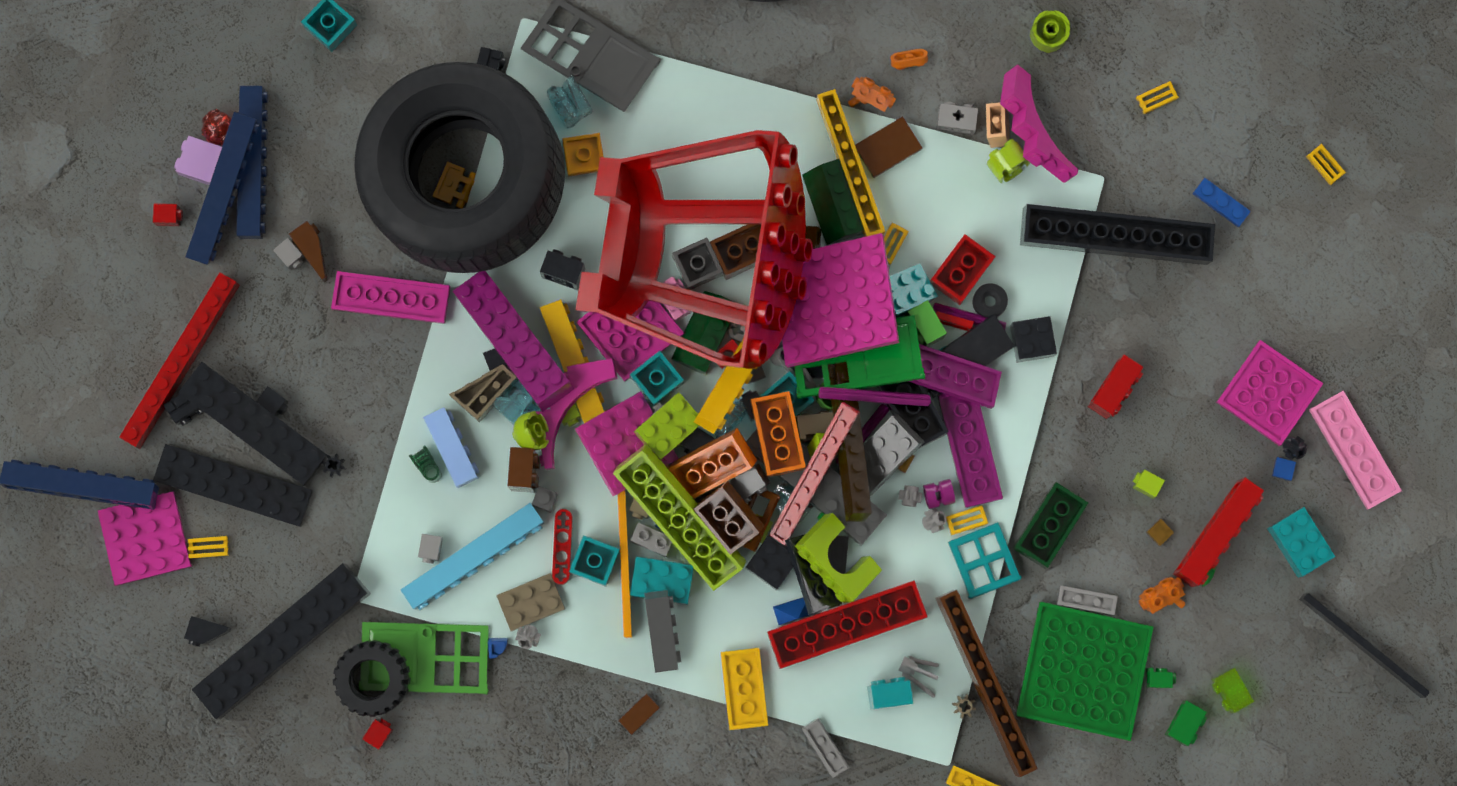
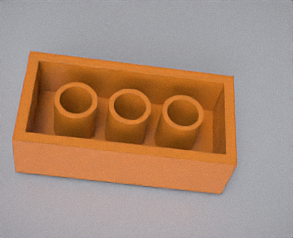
M790 391L751 399L767 477L805 470L806 465Z
M735 428L673 461L668 469L694 499L751 469L757 462V459L739 429Z

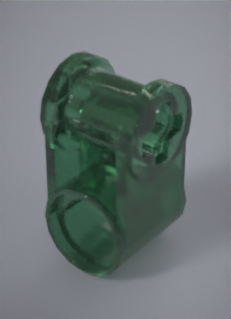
M426 445L414 455H409L416 468L428 482L436 483L441 479L442 472ZM430 469L437 470V474L433 478L427 476Z

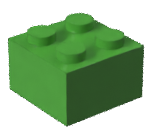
M928 300L907 311L905 317L915 315L919 344L930 347L944 339L947 332Z

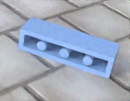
M443 407L423 417L455 486L460 488L478 479L477 473H480L476 463H471L469 459L471 452L468 446H463L460 440L463 438L460 429L454 428L452 422L455 419L451 411H446Z

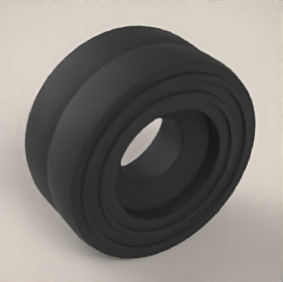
M984 284L977 289L973 296V308L978 315L988 318L994 314L996 317H999L1008 305L1007 294L997 284ZM987 296L995 298L996 303L994 306L986 305L985 298Z

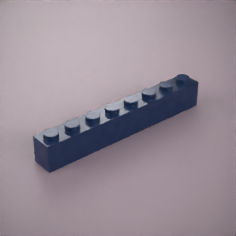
M240 86L239 113L258 119L257 124H260L257 134H253L251 142H253L251 152L246 153L244 159L247 160L245 170L240 171L238 177L241 178L237 195V236L239 239H263V234H266V223L263 222V215H266L267 208L266 203H263L264 196L267 195V186L264 185V177H267V166H264V159H267V147H264V143L268 139V131L265 129V122H268V111L265 110V103H268V92H265L263 86Z
M236 111L233 113L185 256L186 258L206 265L210 261L214 262L217 254L214 248L216 243L220 244L223 233L220 231L222 225L226 226L229 215L226 213L228 207L232 208L235 197L232 195L234 189L238 190L241 178L238 177L240 171L245 170L247 160H244L246 153H250L253 147L251 138L253 134L256 135L260 125L257 124L258 119Z
M19 460L4 461L0 476V485L7 489L151 510L155 509L159 487L150 479L137 481L134 477L130 476L117 478L116 475L105 473L103 476L89 470L86 473H82L75 468L62 470L55 465L41 467L39 463L30 462L27 465Z

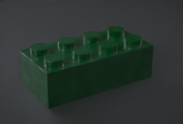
M1055 482L1012 549L1042 568L1047 569L1089 502Z

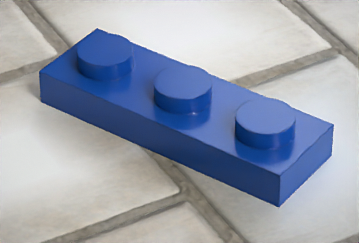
M1206 178L1201 181L1192 193L1237 227L1242 224L1251 212Z

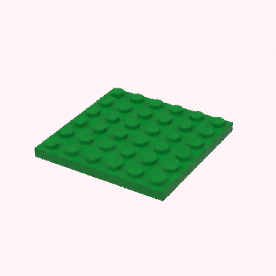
M1039 602L1016 716L1131 741L1153 626Z

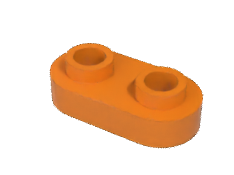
M914 49L894 53L890 57L891 66L898 70L912 66H923L928 62V52L924 49Z

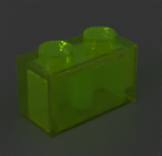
M1230 668L1211 679L1213 682L1211 686L1216 694H1220L1223 699L1221 704L1226 711L1235 713L1254 702L1235 668Z

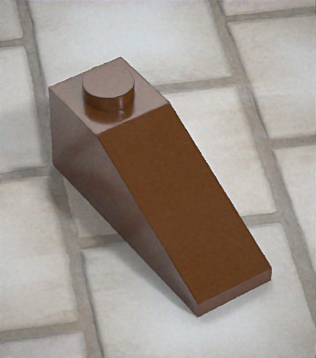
M306 221L290 232L289 236L325 283L328 280L321 239L317 235L320 231L314 223L310 225Z

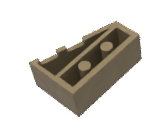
M502 364L449 395L473 418L480 422L518 379Z
M821 411L818 414H802L797 416L796 424L800 442H810L816 433H825L833 419V412Z

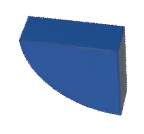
M508 638L488 639L489 659L496 658L503 653L508 644Z

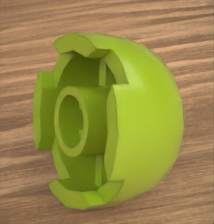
M531 411L516 419L512 435L521 448H533L534 451L545 448L549 440H546V432L549 429L542 414L537 415L536 411Z

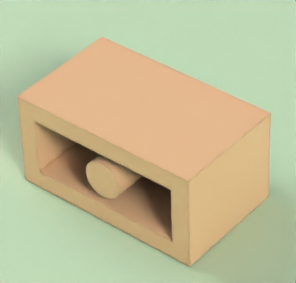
M1000 102L986 104L987 140L991 148L1004 147V144L1010 140L1009 111L1000 105Z

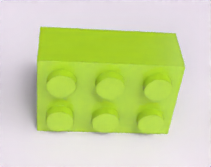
M678 392L639 426L634 433L661 460L699 427L698 424L694 423L698 413Z

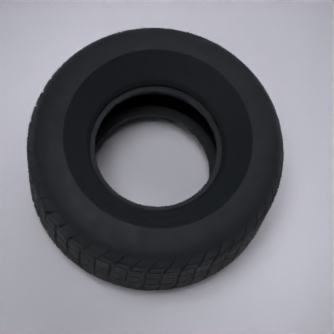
M468 62L440 63L424 67L400 79L371 108L362 125L356 144L355 179L360 199L368 216H370L375 226L405 255L416 262L418 261L420 264L427 267L430 266V268L451 273L482 272L497 268L518 258L530 249L545 233L558 210L565 182L564 155L552 123L535 97L522 84L509 75L485 65ZM463 128L482 130L498 139L503 151V170L497 185L485 199L463 209L437 207L424 199L419 185V168L425 152L436 139L450 131Z

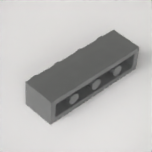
M759 463L729 481L746 503L752 500L751 496L755 493L760 495L768 490L766 486L771 483Z
M668 590L644 593L655 673L678 670V663L681 662L680 651H676L675 645L679 644L678 633H673L676 619L675 614L671 615L670 608H674L673 596H668Z

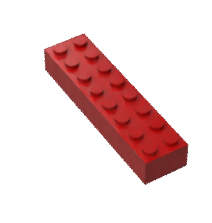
M914 580L768 631L767 635L778 667L782 669L925 619L927 614Z

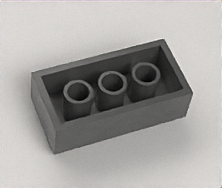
M898 414L891 416L864 444L870 496L924 443L919 435Z

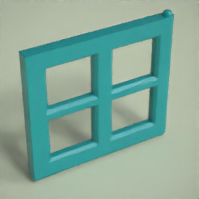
M998 522L948 542L969 594V599L1022 579ZM994 533L1001 550L985 556L978 538ZM974 541L980 558L965 564L958 546ZM1004 557L1011 575L995 581L988 563ZM984 566L990 583L975 589L968 571Z

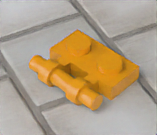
M447 162L433 193V198L450 205L453 198L458 199L456 207L463 209L465 203L468 202V196L474 185L476 173L470 172L467 178L463 176L466 171L465 168ZM460 182L465 184L462 193L457 192Z

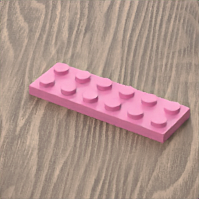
M1344 391L1309 409L1367 510L1402 491Z

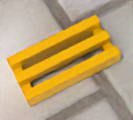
M1171 81L1138 95L1136 100L1139 101L1143 114H1146L1177 100L1179 97ZM1167 87H1169L1170 89L1149 100L1143 101V98L1148 97L1158 91H1161ZM1170 94L1173 95L1172 97L1167 98L1157 104H1154L1148 108L1146 107V105L1154 101H1157L1165 96H1168Z
M1322 144L1306 156L1329 185H1332L1346 173ZM1319 150L1333 165V167L1338 171V175L1333 171L1330 165L1318 153ZM1319 162H1320V163L1325 167V169L1331 174V176L1333 177V179H1332V178L1330 177V175L1324 170V168L1319 164Z
M891 223L884 236L886 243L893 228L896 229L886 249L887 255L899 233L902 232L903 235L890 259L887 258L889 265L893 262L909 232L894 223Z
M983 505L946 517L951 536L988 524ZM979 510L981 513L979 515L969 517L952 523L951 519L964 516ZM976 519H983L982 522L972 524L957 530H954L953 528L954 526H958Z
M228 536L188 539L189 559L229 556ZM214 541L224 542V544L193 546V543ZM224 548V552L194 554V550Z

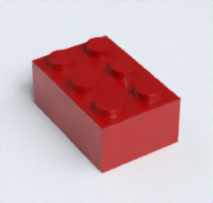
M964 234L930 281L933 287L960 306L996 256Z
M1126 355L1120 357L1087 407L1105 419L1117 415L1123 406L1120 402L1129 397L1133 390L1130 387L1138 383L1143 373L1141 370L1143 366Z

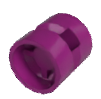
M950 479L939 481L938 485L935 483L923 485L928 509L940 507L941 503L944 506L955 503L954 490ZM939 491L940 497L936 498L935 492Z

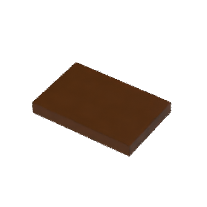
M903 116L855 144L858 154L873 178L923 149Z

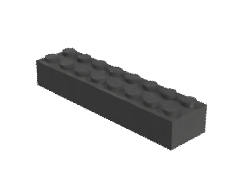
M756 429L746 443L754 456L764 464ZM801 443L804 461L807 467L811 458L809 455L808 448ZM829 467L810 502L811 505L824 514L834 513L845 526L842 531L860 546L887 516V514L871 502L872 514L865 522H846L841 477L831 467ZM804 470L777 476L792 489H795Z

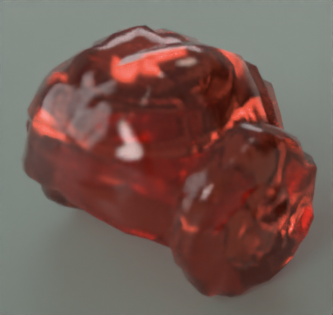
M219 109L209 111L202 118V135L209 143L223 146L231 118L226 113L220 112Z

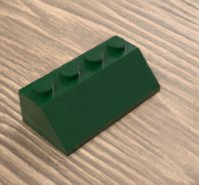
M839 159L821 164L802 174L826 246L863 234L864 229Z
M707 291L703 292L706 295L732 301L718 294ZM693 312L682 337L717 352L731 322ZM676 347L671 360L705 376L712 363L708 359Z

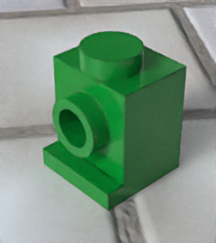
M1147 668L1146 688H1173V684H1176V673L1168 672V668H1156V672H1154V668Z

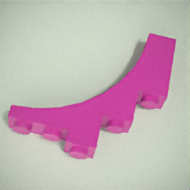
M1016 65L1004 74L1000 105L1013 114L1011 131L1025 141L1023 157L1035 167L1043 166L1065 183L1078 174V168L1061 153L1049 137L1035 108L1031 90V75L1022 67Z
M610 358L567 366V372H564V375L570 381L574 390L550 406V409L544 412L536 411L537 415H543L549 429L546 432V440H549L545 448L541 449L542 455H539L541 467L544 466L546 470L555 469L554 448L556 436L561 422L574 403L589 390L617 379L614 359Z

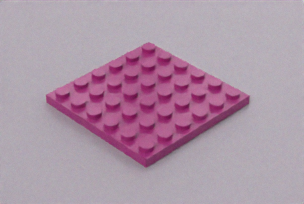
M879 233L813 249L809 262H803L801 277L806 278V295L803 300H796L789 325L782 338L787 368L899 343L884 235Z

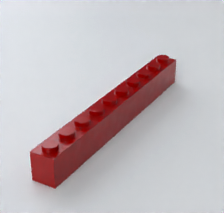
M219 272L119 438L141 449L165 409L164 404L171 400L240 285L236 281Z

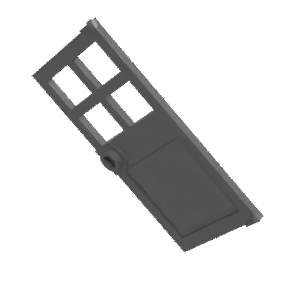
M564 0L551 1V5L521 47V50L623 112L626 111L653 69L661 61V58L656 57ZM559 7L574 15L563 33L548 25V22ZM580 19L595 28L584 45L568 37ZM543 29L558 38L547 56L532 48V45ZM564 42L579 51L568 68L552 60Z

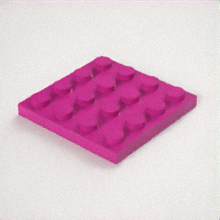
M654 301L647 302L644 309L636 316L638 319L678 336L684 334L660 303ZM588 312L576 322L605 359H614L616 372L624 382L630 378V374L659 350L662 352L671 345L668 342L600 313Z
M1259 340L1216 403L1278 446H1281L1323 383Z
M641 391L575 428L612 496L626 490L613 472L619 464L644 446L634 431L653 414ZM672 449L661 461L665 465L679 458L674 449Z
M175 492L158 495L154 510L123 505L98 510L115 586L192 567Z

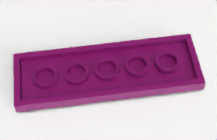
M919 344L922 367L926 376L925 379L909 382L990 409L994 408L1001 371Z
M948 394L938 395L943 421L949 431L947 437L965 508L1002 500L1003 496L980 405Z

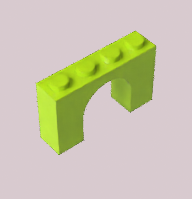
M834 513L824 514L795 547L799 550V555L811 564V569L823 578L824 584L836 593L835 596L839 601L844 603L853 602L882 569L871 556L861 557L847 573L837 572L829 562L828 548L845 526Z

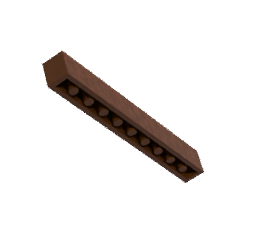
M952 590L936 597L937 604L1014 775L1022 777L1037 770L1038 768L958 591Z

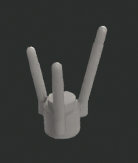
M912 656L910 658L904 657L898 671L903 672V677L908 678L934 698L935 694L910 674L914 675L916 671L937 680L938 676L917 666L918 664L938 667L939 665L916 659Z

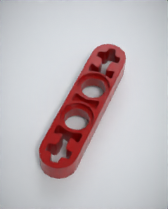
M566 509L557 511L554 523L552 578L559 585L566 584L570 579L573 518L570 511ZM562 513H566V516L569 517V520L565 521V527L569 526V530L564 528L557 529L558 525L562 527V521L558 519L559 516H562ZM560 532L568 534V540L565 543H561L557 539ZM560 551L567 553L568 557L564 562L557 560L556 556ZM556 564L561 566L568 565L567 569L563 567V573L567 575L566 578H563V581H559V578L556 577V574L560 573V567L556 568Z

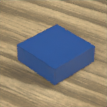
M1277 457L1272 476L1291 481L1296 462Z

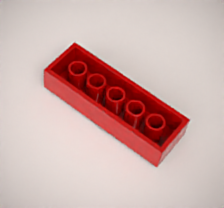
M1246 477L1238 480L1178 565L1173 575L1179 577L1191 588L1200 584L1203 585L1209 577L1207 575L1208 571L1214 569L1219 563V555L1228 550L1231 545L1229 541L1240 533L1242 529L1240 525L1244 521L1247 522L1253 513L1251 509L1255 505L1258 506L1262 501L1264 490Z

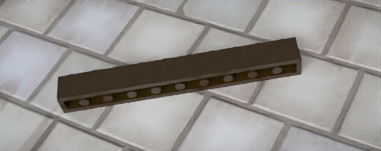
M847 362L828 365L830 385L850 383ZM831 399L833 418L842 402L859 411L858 401ZM859 413L838 451L846 522H865L872 514Z

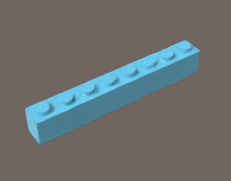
M529 503L402 588L401 592L414 610L418 608L420 611L429 605L428 601L432 598L437 600L445 594L444 590L450 586L453 589L461 584V579L465 576L469 578L476 574L478 567L484 565V567L488 566L494 561L493 557L498 554L500 556L510 551L509 547L514 543L519 545L526 540V535L531 532L535 534L543 528L541 525L544 522L532 504Z

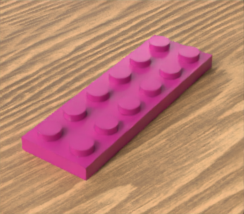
M337 271L331 309L445 324L451 287L450 285Z

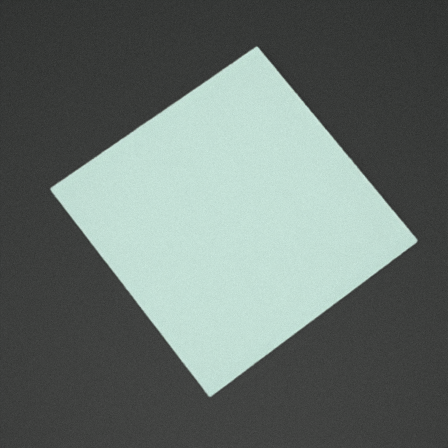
M526 18L521 20L505 74L522 84L535 97L552 123L564 155L565 182L558 210L541 238L518 258L497 268L486 270V272L563 373L564 370L539 308L560 299L563 304L567 303L571 314L567 316L569 321H574L577 332H574L576 339L580 338L584 349L581 350L583 357L587 356L589 362L605 360V358L576 323L588 313L575 310L578 291L543 279L540 269L547 250L553 251V249L563 252V256L569 258L576 256L582 259L581 262L585 265V272L599 273L610 203L594 195L598 172L568 176L562 138L600 133L603 157L623 159L755 130L780 132L790 144L796 145L798 150L797 161L805 195L806 226L820 227L802 174L837 158L819 110L817 98L651 53L661 58V61L653 69L626 111L623 112L521 50L522 45L538 23ZM550 25L551 27L555 28L561 33H563L565 30L563 28ZM543 29L532 45V48L547 56L558 38ZM571 31L568 36L581 45H584L589 38L588 35ZM564 42L552 60L568 68L579 51ZM841 105L855 144L896 121V119ZM910 123L907 124L923 149L875 178H873L859 155L885 229V234L891 223L909 231L893 262L889 265L890 276L921 263L929 280H931L963 235L966 234L996 257L960 306L935 287L934 289L938 297L931 301L930 305L933 307L934 303H939L977 314L972 304L975 292L984 284H997L1005 290L1008 297V305L997 319L1006 322L1005 331L1011 341L1010 325L1012 322L1050 316L1057 354L1054 357L1016 363L1013 347L986 366L1002 372L994 408L990 409L980 405L1003 496L1002 500L965 508L946 434L916 450L912 454L915 457L906 473L897 469L870 496V501L887 516L867 540L860 546L849 537L846 573L861 557L871 556L882 569L854 601L915 580L927 618L779 669L767 632L836 607L778 626L773 607L803 597L794 567L776 591L745 569L756 552L741 546L737 550L746 560L744 568L714 591L699 573L693 569L688 605L673 603L674 608H670L671 615L675 614L676 626H673V633H678L679 644H676L675 648L676 651H680L681 662L678 663V670L655 673L645 598L630 596L632 638L624 637L621 560L619 553L606 587L571 573L570 579L566 584L559 585L555 583L565 610L529 624L536 627L538 633L541 634L537 647L532 645L529 650L726 704L721 652L759 648L767 716L806 726L819 718L828 733L938 764L950 765L962 722L960 718L961 713H953L956 710V706H953L952 703L958 702L957 696L964 699L966 694L969 695L972 679L935 598L949 591L957 590L982 644L996 589L969 599V594L948 542L998 522L1007 545L1009 543L1085 252L1021 246L1020 236L1023 207L1026 204L1096 211L1104 177L1078 169L1076 176L1063 183L1043 166L1035 167L1030 163L1028 167L1024 165L1021 168L1023 171L1008 182L1003 180L1000 183L987 166V161L990 159L988 155L993 150H1000L1002 148H991L987 144ZM489 133L487 134L474 178L475 182L472 186L466 208L485 199L493 191L502 174L504 160L500 141ZM759 148L656 169L665 200H765L770 172L766 158ZM747 224L666 225L664 252L657 281L663 283L674 276L676 280L680 279L685 289H687L672 257V253L706 237L710 242ZM894 228L885 243L886 249L896 232ZM821 232V247H824L826 243ZM902 232L899 233L892 248L890 249L887 255L888 259H890L899 240L901 239L903 235ZM861 234L837 243L862 238L864 235ZM754 268L728 280L721 276L691 291L702 294L704 291L711 292L736 303L749 306ZM447 272L443 285H450L451 288L445 324L432 323L357 576L371 593L360 603L436 624L489 625L488 638H508V644L521 647L518 641L515 640L518 629L510 631L496 595L549 573L552 575L555 514L560 509L570 511L573 518L571 565L583 535L620 549L618 494L612 496L575 428L584 424L582 417L578 419L579 423L568 427V425L564 426L561 422L555 440V469L546 470L544 466L541 467V464L540 469H536L539 477V486L558 494L551 513L534 507L544 522L541 525L543 528L535 534L531 532L526 535V540L519 545H516V543L509 547L510 551L502 556L498 554L493 557L494 561L488 566L484 567V565L478 567L476 574L469 578L465 576L461 579L462 583L452 589L450 586L444 590L445 594L437 600L435 598L429 600V605L419 611L418 608L414 610L401 592L402 588L527 504H532L538 489L535 488V493L511 491L507 486L510 447L521 448L512 435L514 423L519 416L527 412L541 411L518 380L480 422L473 418L449 395L489 372L483 353L494 349V347L453 293L454 289L478 272ZM987 296L985 298L987 306L995 305L994 297ZM661 304V306H662V307L666 310V312L669 314V312L667 311V309L665 308V306H664L663 304ZM693 312L675 322L683 332ZM942 324L947 334L944 339L933 344L930 348L939 350L968 331ZM740 326L732 328L734 335L739 333L744 336V333L740 331ZM728 330L718 351L732 339L728 334ZM782 340L777 349L783 347ZM671 344L661 353L684 379V384L660 403L663 405L679 392L693 409L699 413L725 367L721 369L717 363L712 362L705 376L671 360L677 347ZM728 351L723 355L731 357L733 353ZM769 358L761 365L766 378L750 384L744 383L742 386L744 392L742 394L751 390L752 392L757 391L760 396L788 372L782 365H774ZM618 373L616 380L595 387L597 393L601 392L604 403H602L604 411L641 391L631 378L624 382ZM823 378L813 379L817 388L824 382ZM877 386L860 389L879 391ZM928 392V395H930L935 408L937 409L941 419L943 420L938 396L933 398L931 394ZM643 394V396L645 397V399H646L648 405L650 406L652 412H654V410H653V408H652V407H654V406H653V405L651 404V402L647 399V397ZM812 396L815 400L814 403L800 415L818 414L821 411H829L831 413L833 410L821 408L816 401V397ZM740 397L739 400L735 398L733 401L735 407L731 414L726 413L724 419L727 421L721 430L717 428L715 433L712 434L701 426L698 428L715 439L738 428L745 441H747L756 430L755 420L750 421L739 403L740 399H742ZM858 401L861 428L881 404L886 406L887 404ZM443 407L446 411H451L455 419L452 422L454 428L460 429L463 436L460 440L463 446H468L471 452L469 459L471 463H476L480 472L477 473L478 479L460 488L455 486L423 418ZM890 410L881 420V422L876 426V428L872 431V433L868 436V438L864 441L863 444H865L871 438V436L891 416H893ZM810 442L802 444L807 447ZM680 445L674 448L678 458L686 455L685 449ZM541 449L535 450L538 456L542 455ZM837 453L830 467L840 475V468L836 463ZM757 459V462L755 464L759 463L764 473L766 474L764 464ZM778 476L768 477L771 483L766 486L768 491L781 496L770 519L773 524L767 536H769L794 490ZM950 479L954 490L955 503L945 506L941 503L937 510L942 511L947 517L983 505L988 524L952 536L947 521L943 525L944 529L932 533L931 530H926L922 519L925 517L924 512L931 509L927 507L923 485L930 483L938 485L939 481ZM905 485L919 487L918 492L922 493L921 503L917 502L916 507L902 505V500H898L899 490H904ZM626 489L629 584L631 592L636 557L691 564L673 543L667 557H664L630 541L638 523L661 533L663 531L655 527L656 523L650 516H648V519L643 517L642 520L632 516V512L629 509L634 497ZM939 491L935 492L936 498L940 497ZM758 495L751 510L755 514L763 516L770 500ZM809 504L791 538L806 534L818 522L816 518L821 512ZM979 510L964 516L951 519L952 523L969 517L979 515L981 513ZM562 513V516L558 517L562 521V527L558 525L557 529L564 528L569 530V526L565 527V521L569 520V517L566 516V513ZM976 519L958 526H954L953 528L954 530H957L972 524L982 522L983 519ZM843 531L838 534L839 536H848ZM560 532L557 536L558 541L565 543L568 540V534ZM994 533L978 538L985 556L1001 550ZM422 534L443 538L439 561L434 560V564L422 562L423 558L418 557ZM974 541L958 546L965 564L980 558ZM560 551L556 557L559 562H564L568 556L565 551ZM1004 557L988 563L995 581L999 580ZM556 564V568L560 567V573L556 574L559 581H563V578L567 577L563 573V567L567 569L568 565L561 566ZM984 566L968 571L975 589L990 583ZM468 632L480 636V632ZM912 656L916 659L939 665L938 667L918 664L917 666L938 676L937 680L916 671L914 675L910 674L934 693V698L910 681L913 704L870 710L867 686H870L872 681L885 680L886 683H891L890 679L903 677V672L898 670L904 657L910 658ZM966 701L959 705L962 708V712L965 710Z

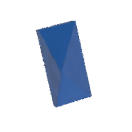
M803 597L773 607L778 626L810 616Z

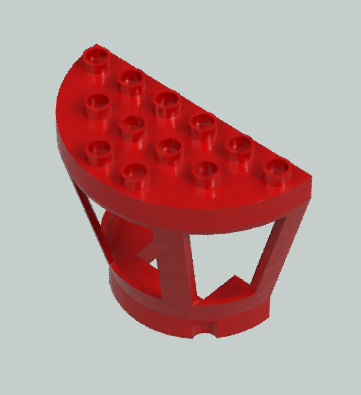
M755 130L623 159L600 157L594 195L610 203L599 273L581 272L575 310L600 313L722 366L753 369L764 364L779 346L789 325L796 300H803L806 295V278L801 277L803 262H809L813 250L811 239L805 238V195L797 161L798 150L796 145L790 144L780 132ZM759 148L763 152L770 172L765 200H665L660 178L656 171L659 168ZM761 224L749 306L658 282L657 279L664 252L666 225ZM654 301L745 326L743 346L739 352L729 357L638 319L636 316L644 309L647 302Z

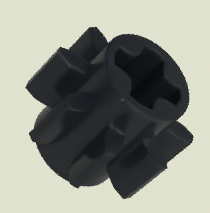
M1299 436L1296 439L1294 437L1286 439L1283 444L1285 456L1290 460L1303 458L1307 452L1305 440Z
M335 454L334 458L327 455V462H322V464L326 465L323 472L327 473L330 471L331 478H333L334 474L341 477L340 472L347 469L342 465L345 459L338 460V454ZM333 461H334L335 463H339V464L336 465V467H337L336 470H334L333 468H330V467H332V464H331V463H332Z

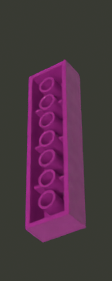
M479 271L453 290L459 302L542 412L574 390L570 381L486 271Z

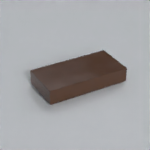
M646 694L618 721L632 735L660 707Z

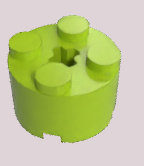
M1043 11L1035 18L1030 29L1031 41L1041 51L1046 53L1055 52L1066 43L1070 34V23L1068 18L1060 11Z
M1014 139L1007 141L1002 149H995L988 155L990 159L987 161V166L1000 183L1003 180L1008 182L1023 171L1021 168L1024 165L1028 167L1030 164L1023 157V148Z

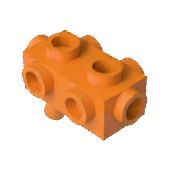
M856 77L851 86L854 88L852 92L854 97L848 101V104L853 108L861 101L863 104L869 103L885 112L887 107L892 108L896 98L893 97L894 94L891 93L890 89L884 86L879 87L874 84L875 82L872 79Z
M1172 577L1165 578L1155 587L1144 590L1139 595L1140 600L1138 602L1143 610H1147L1152 614L1173 603L1179 608H1183L1186 604L1181 599L1185 595L1182 589L1184 585L1179 577L1176 579Z

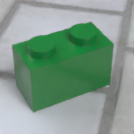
M1187 700L1182 701L1165 735L1184 746L1193 745L1198 736L1196 734L1198 728H1202L1207 720V717H1205L1207 712Z

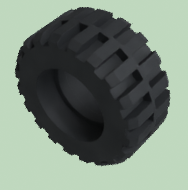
M365 641L348 649L337 661L338 665L334 668L333 672L335 674L333 685L336 686V691L334 692L336 696L340 697V703L343 706L346 705L350 712H356L359 716L376 717L391 711L403 701L404 696L409 690L408 684H410L411 677H409L410 669L405 663L407 660L399 654L400 651L396 647L392 648L391 644L386 642ZM364 661H378L387 669L390 682L383 694L369 697L362 694L356 687L354 674L357 667Z

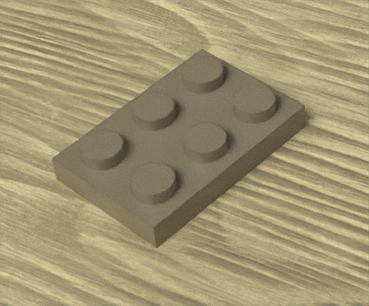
M551 573L496 595L511 632L519 629V627H524L565 610Z

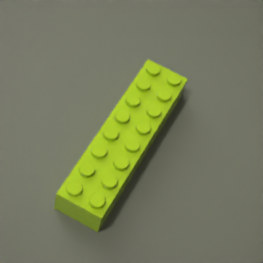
M647 444L616 467L613 472L616 478L713 591L744 568L746 563L744 557L738 550L731 555L727 552L693 510L698 503Z

